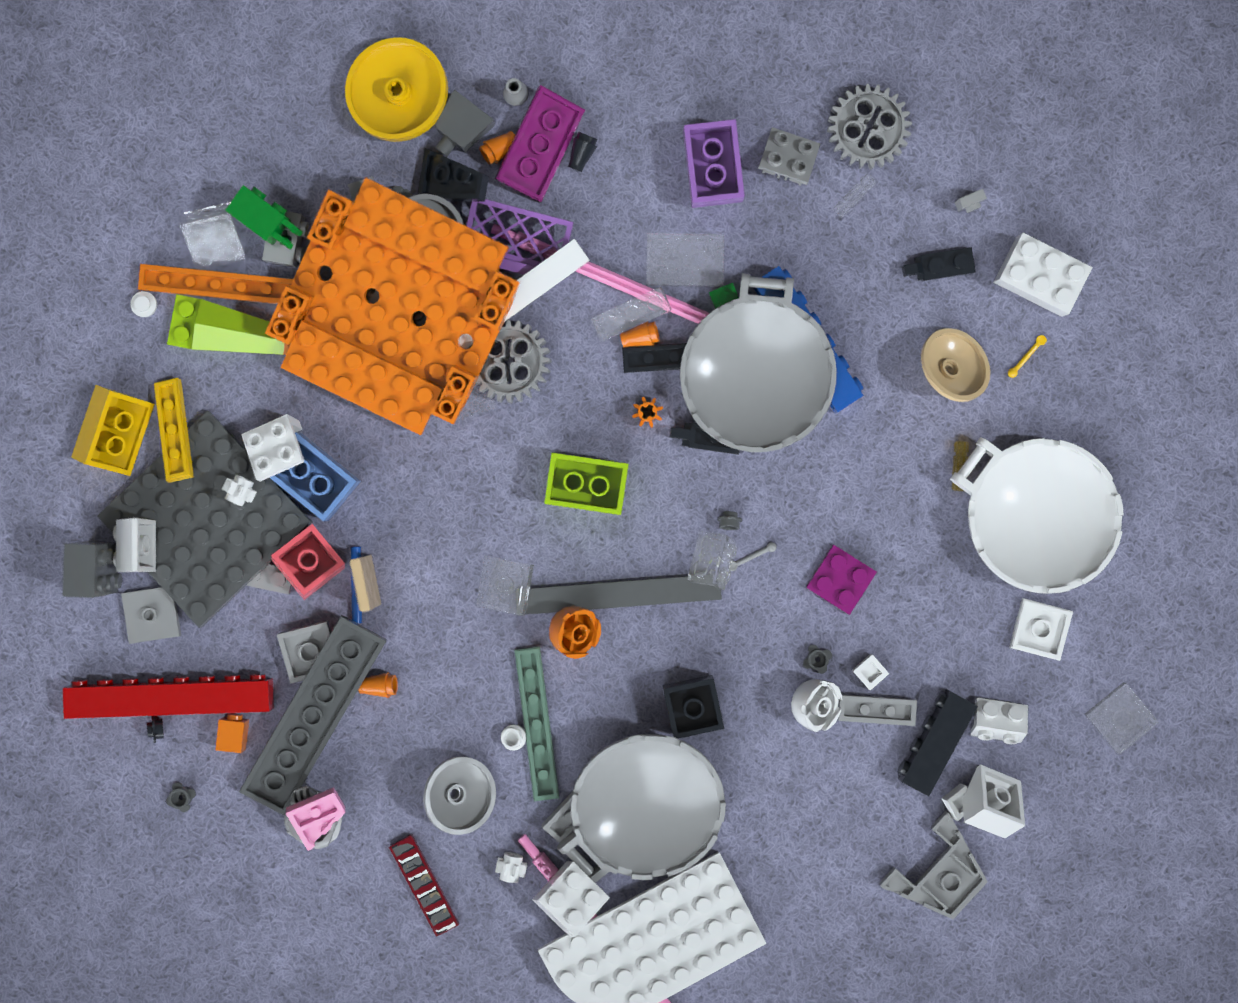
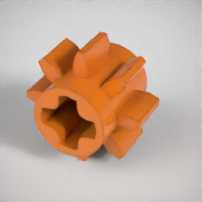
M642 397L643 404L640 406L638 404L633 405L638 409V413L632 415V418L639 417L641 419L640 427L644 422H649V426L653 428L652 421L654 419L662 420L657 415V411H661L663 407L659 406L656 408L654 405L656 398H653L650 403L646 402L645 397ZM648 405L652 406V412L655 414L654 417L649 416L647 419H644L642 417L643 412L640 411L641 408H647Z

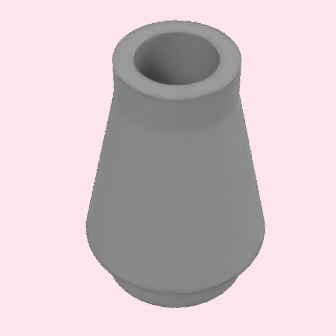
M515 78L507 81L503 89V97L508 104L519 106L528 98V88L523 82ZM516 86L519 87L517 91L510 90L511 88H515Z

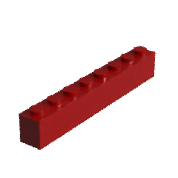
M252 674L250 679H240V675L224 676L225 680H215V676H200L199 681H189V677L183 676L174 677L173 682H164L163 677L148 678V683H138V678L122 679V683L113 684V679L97 680V684L87 685V680L71 681V685L62 688L64 719L270 712L274 709L273 678H266V674Z

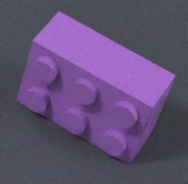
M736 119L684 125L683 136L691 207L697 208L743 202L745 196Z

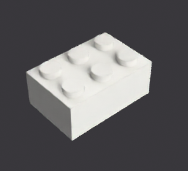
M1022 233L1015 238L993 283L1062 317L1070 313L1093 267Z

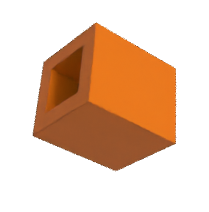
M227 713V717L219 719L215 750L234 753L245 751L249 719H242L243 715L239 713Z

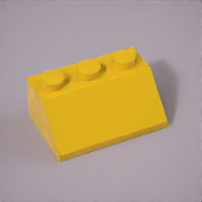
M95 385L71 458L89 466L130 476L155 404L116 390Z

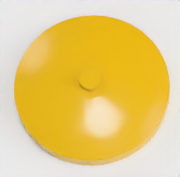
M401 37L378 41L363 50L351 65L345 84L346 103L354 120L368 134L390 142L411 140L428 131L438 121L448 97L447 76L436 55L420 42Z

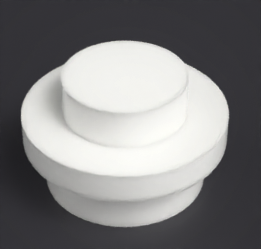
M141 291L132 297L131 309L136 315L149 317L156 311L157 301L151 293Z
M519 725L505 727L501 734L502 744L509 750L522 748L526 742L524 729Z

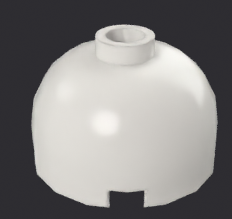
M819 679L803 682L796 689L791 702L792 712L797 722L814 732L830 729L836 723L841 713V708L838 707L839 699L842 700L839 687L832 682Z

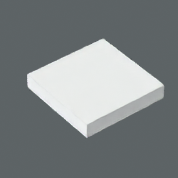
M1022 598L1009 647L1060 661L1073 611Z

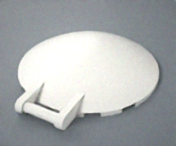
M980 437L976 442L977 447L959 472H955L950 480L971 495L968 507L969 529L975 548L984 563L992 572L1008 584L1034 593L1050 594L1065 592L1086 584L1095 578L1111 561L1122 536L1123 504L1121 496L1118 494L1112 481L1113 477L1107 468L1085 449L1062 440L1032 439L1001 451L992 443ZM984 453L988 454L992 458L976 480L971 483L966 478Z

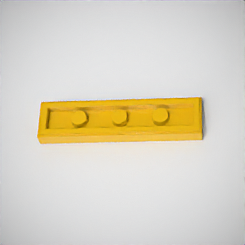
M173 378L154 383L166 481L171 483L193 478L181 379Z

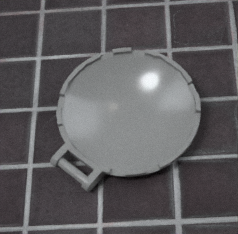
M742 273L740 298L728 302L709 313L695 328L685 346L680 367V381L686 405L692 417L706 433L718 442L731 448L748 452H768L789 446L808 435L820 422L824 414H826L831 404L837 373L834 352L821 326L812 316L792 304L794 278L786 277V280L750 277V274ZM748 287L785 290L784 298L748 295Z
M642 734L618 740L599 751L580 773L571 799V817L574 831L559 843L557 849L563 855L566 854L595 883L608 872L620 873L631 876V879L653 880L652 877L664 875L669 877L678 874L703 858L718 838L717 834L722 822H724L726 806L724 790L719 775L711 762L699 750L677 738L658 734ZM576 845H579L597 864L594 868L574 848Z

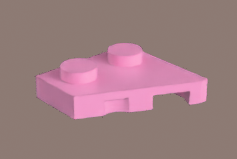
M334 787L286 807V815L308 851L315 846V841L322 834L325 835L331 829V825L338 821L345 813V806Z

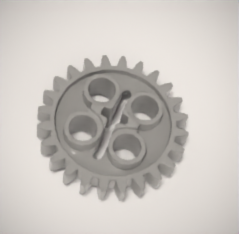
M866 84L862 92L859 86H856L854 95L850 91H846V100L840 97L837 100L840 107H832L831 111L836 116H829L828 122L834 124L827 129V132L834 133L829 142H837L833 151H843L841 160L847 156L850 157V166L856 160L859 161V169H862L864 164L868 163L869 169L872 170L875 162L882 168L884 166V159L892 163L894 161L892 153L900 156L902 152L899 147L905 148L908 143L903 138H909L911 132L905 130V128L910 127L912 122L905 121L904 119L910 114V111L902 112L901 109L906 103L901 102L897 104L895 102L898 94H895L893 97L888 96L890 88L881 93L880 85H877L874 91H871L869 84ZM860 104L868 106L870 113L868 115L860 114L857 106ZM879 106L881 110L872 125L873 129L869 132L863 146L860 148L858 143L866 130V125L872 118L876 107ZM882 116H889L892 119V126H884L880 118ZM848 127L855 128L858 132V137H848L846 129ZM869 140H879L881 149H872L869 145Z
M507 320L506 327L502 326L494 345L501 343L502 351L498 355H492L490 352L475 384H482L479 391L482 393L488 391L487 397L490 399L494 398L497 394V401L502 403L505 397L510 404H512L514 397L519 402H523V394L532 398L530 390L540 391L537 383H546L547 381L542 375L543 373L548 374L551 372L545 367V364L552 363V360L544 357L550 353V349L542 348L546 340L544 338L537 340L540 333L537 330L531 333L532 327L529 324L522 329V322L519 320L515 327H513L510 320ZM509 339L512 340L510 346V356L515 360V362L510 363V373L512 377L511 384H508L509 367L504 363L505 361L509 360ZM527 343L528 350L526 353L517 354L518 345ZM522 368H527L528 376L524 380H518L517 372ZM502 369L503 375L501 379L493 381V371Z

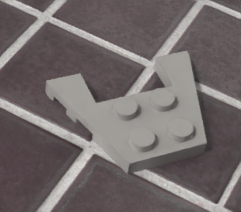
M945 810L933 823L931 829L946 841L949 847L915 884L893 867L879 882V885L883 889L890 890L901 897L913 900L926 908L954 919L988 881L955 825L953 818Z

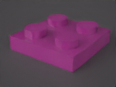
M833 544L806 588L850 615L877 572Z

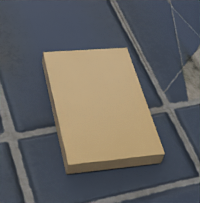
M372 555L352 559L350 566L359 610L361 612L369 611L382 605Z

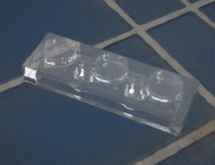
M660 286L592 317L591 321L601 342L670 312L672 308Z

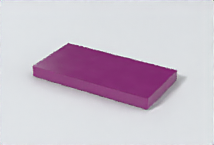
M539 85L494 179L541 203L585 109Z

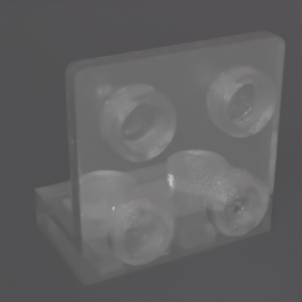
M230 202L182 214L180 228L197 270L239 262L246 258L234 223V217L225 211Z

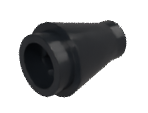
M578 132L577 137L573 138L568 167L582 172L598 147L596 146L598 139Z

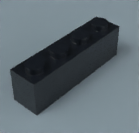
M948 689L944 693L940 692L934 702V706H936L932 716L927 715L922 724L924 731L921 737H916L910 746L912 753L908 761L904 759L897 771L900 774L898 779L902 783L928 797L978 707Z

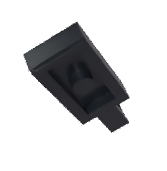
M972 247L920 255L914 258L915 263L903 265L902 267L903 277L917 275L918 281H929L976 273Z
M695 422L685 423L684 429L675 427L670 429L669 438L682 439V446L739 455L740 450L718 442Z

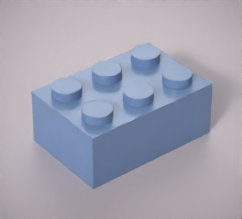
M295 432L304 462L269 478L323 522L329 521L361 481L304 434Z

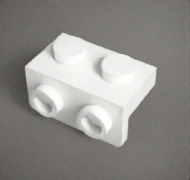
M977 698L975 700V705L978 707L974 713V726L971 729V736H977L981 740H1003L1007 744L1022 742L1028 734V705Z

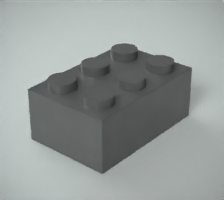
M83 541L64 544L62 597L96 598L118 593V589L122 586V574L116 572V567L113 564L116 542Z

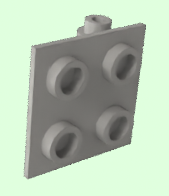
M772 127L758 169L763 170L762 173L764 174L765 172L772 175L776 173L778 174L777 178L780 175L785 176V181H787V178H790L789 181L798 183L800 186L801 184L807 185L820 143Z

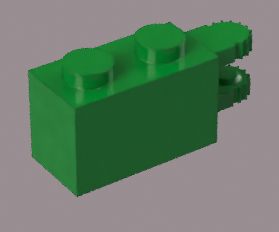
M243 185L225 211L266 242L274 245L276 241H279L291 250L294 245L289 239L281 236L286 227L298 236H301L303 231L292 224L291 219L285 216L286 209L275 201L272 205L264 200L267 195L255 186L250 190Z

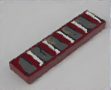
M413 834L391 844L389 849L435 936L437 937L458 926L459 921Z

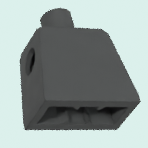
M454 89L435 125L436 130L443 135L435 148L446 157H448L455 146L466 153L494 127V119Z

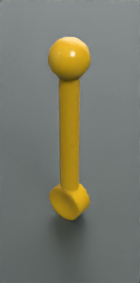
M1044 335L1038 336L1036 343L1017 365L1008 370L1009 377L1015 378L1018 370L1036 349L1046 344L1047 339Z

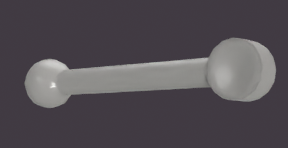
M769 542L767 547L736 562L730 561L727 567L730 571H735L743 563L768 551L774 552L777 546L774 542Z

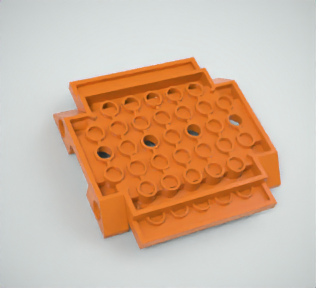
M366 177L354 204L353 201L328 190L307 238L311 241L292 284L285 286L265 334L290 345L280 368L419 435L423 434L431 415L454 425L470 397L520 285V282L499 272L509 246ZM325 265L332 270V277L328 281L323 280L319 275L321 267ZM371 288L379 292V300L376 303H370L366 298V293ZM416 311H421L426 315V323L423 326H418L413 322V315ZM462 334H469L473 338L471 348L466 349L460 345L459 339Z

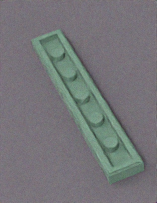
M540 646L515 649L534 801L558 799L559 790Z

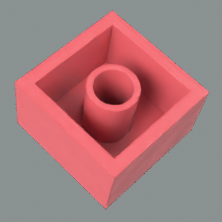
M313 524L271 555L272 562L304 600L345 569L343 560Z

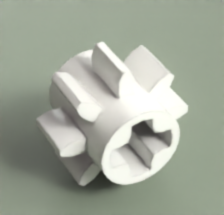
M236 475L234 480L227 478L222 487V490L227 492L225 499L239 506H243L245 501L252 503L257 491L252 490L254 482L239 475Z
M505 852L503 858L498 857L495 872L500 873V880L518 883L519 877L525 878L527 863L522 862V855Z

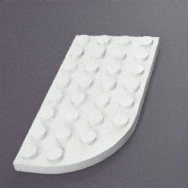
M718 851L695 863L690 868L667 878L593 918L576 937L564 934L538 948V952L554 982L561 991L576 1003H659L765 945L766 942Z

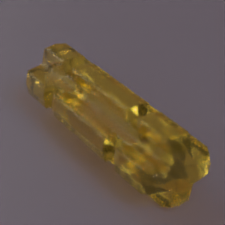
M956 441L954 443L956 455L953 456L952 475L955 472L958 473L968 459L966 453H969V443L966 441ZM952 482V490L964 491Z

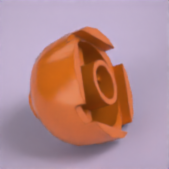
M574 605L558 611L551 619L549 625V637L552 645L560 653L573 659L588 655L587 651L591 647H596L601 635V623L594 613L587 608Z

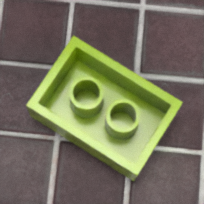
M551 453L544 504L621 515L629 464Z

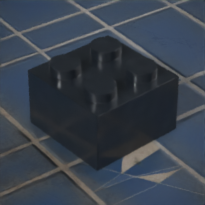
M713 675L662 685L674 738L680 739L725 729Z

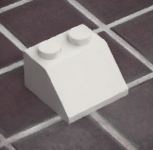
M140 518L116 520V526L113 529V537L116 541L113 564L116 567V572H156V520Z
M980 764L976 768L963 798L964 822L1003 838L1024 827L1025 818L1021 781Z

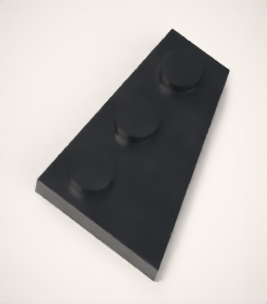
M425 148L418 194H432L442 197L447 201L485 202L489 176Z

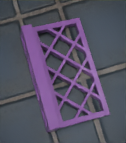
M485 199V202H472L466 226L474 230L480 227L483 234L490 237L483 225L496 218L503 231L493 236L492 239L495 240L505 234L512 245L508 249L500 268L525 275L545 260L542 255L544 252L553 247L557 251L560 250L557 244L562 241V247L569 243L574 222ZM478 203L488 205L493 213L491 217L483 222L480 221L476 214ZM493 207L500 208L502 210L496 213ZM508 210L514 213L518 222L506 229L499 215ZM519 214H523V215H527V216H526L525 218L521 219L520 216H519ZM534 217L538 218L543 228L530 235L523 222ZM474 219H475L478 225H476V226L473 227V223H474ZM543 220L550 221L552 223L546 226ZM520 224L528 238L515 245L508 231ZM555 224L567 226L565 237L555 242L548 228ZM545 231L553 244L540 251L533 237ZM530 240L537 254L530 258L522 257L517 247ZM515 250L517 255L510 254L509 252ZM539 256L542 262L533 259Z

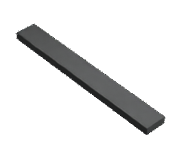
M720 574L516 589L518 615L553 613L573 605L593 610L722 600Z

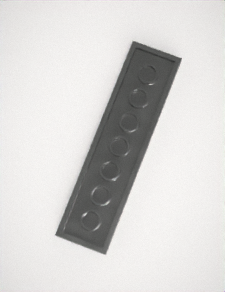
M343 615L340 616L240 788V793L285 816L286 807L291 806L294 790L302 787L385 645L386 638Z

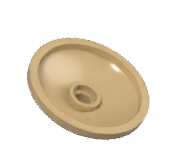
M952 328L938 330L927 338L921 351V364L927 380L938 393L953 401L967 402L977 398L986 390L990 380V365L984 350L974 338L963 331Z

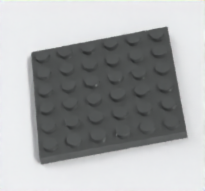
M210 411L203 414L188 429L193 478L171 483L167 482L162 454L97 516L112 533L114 526H116V520L140 518L156 520V572L148 573L198 628H202L272 561V554L312 523V520L271 478L263 481L256 480L246 449ZM239 475L254 482L252 490L257 491L252 503L245 501L243 506H239L225 499L227 492L222 490L226 479L234 480L235 476Z

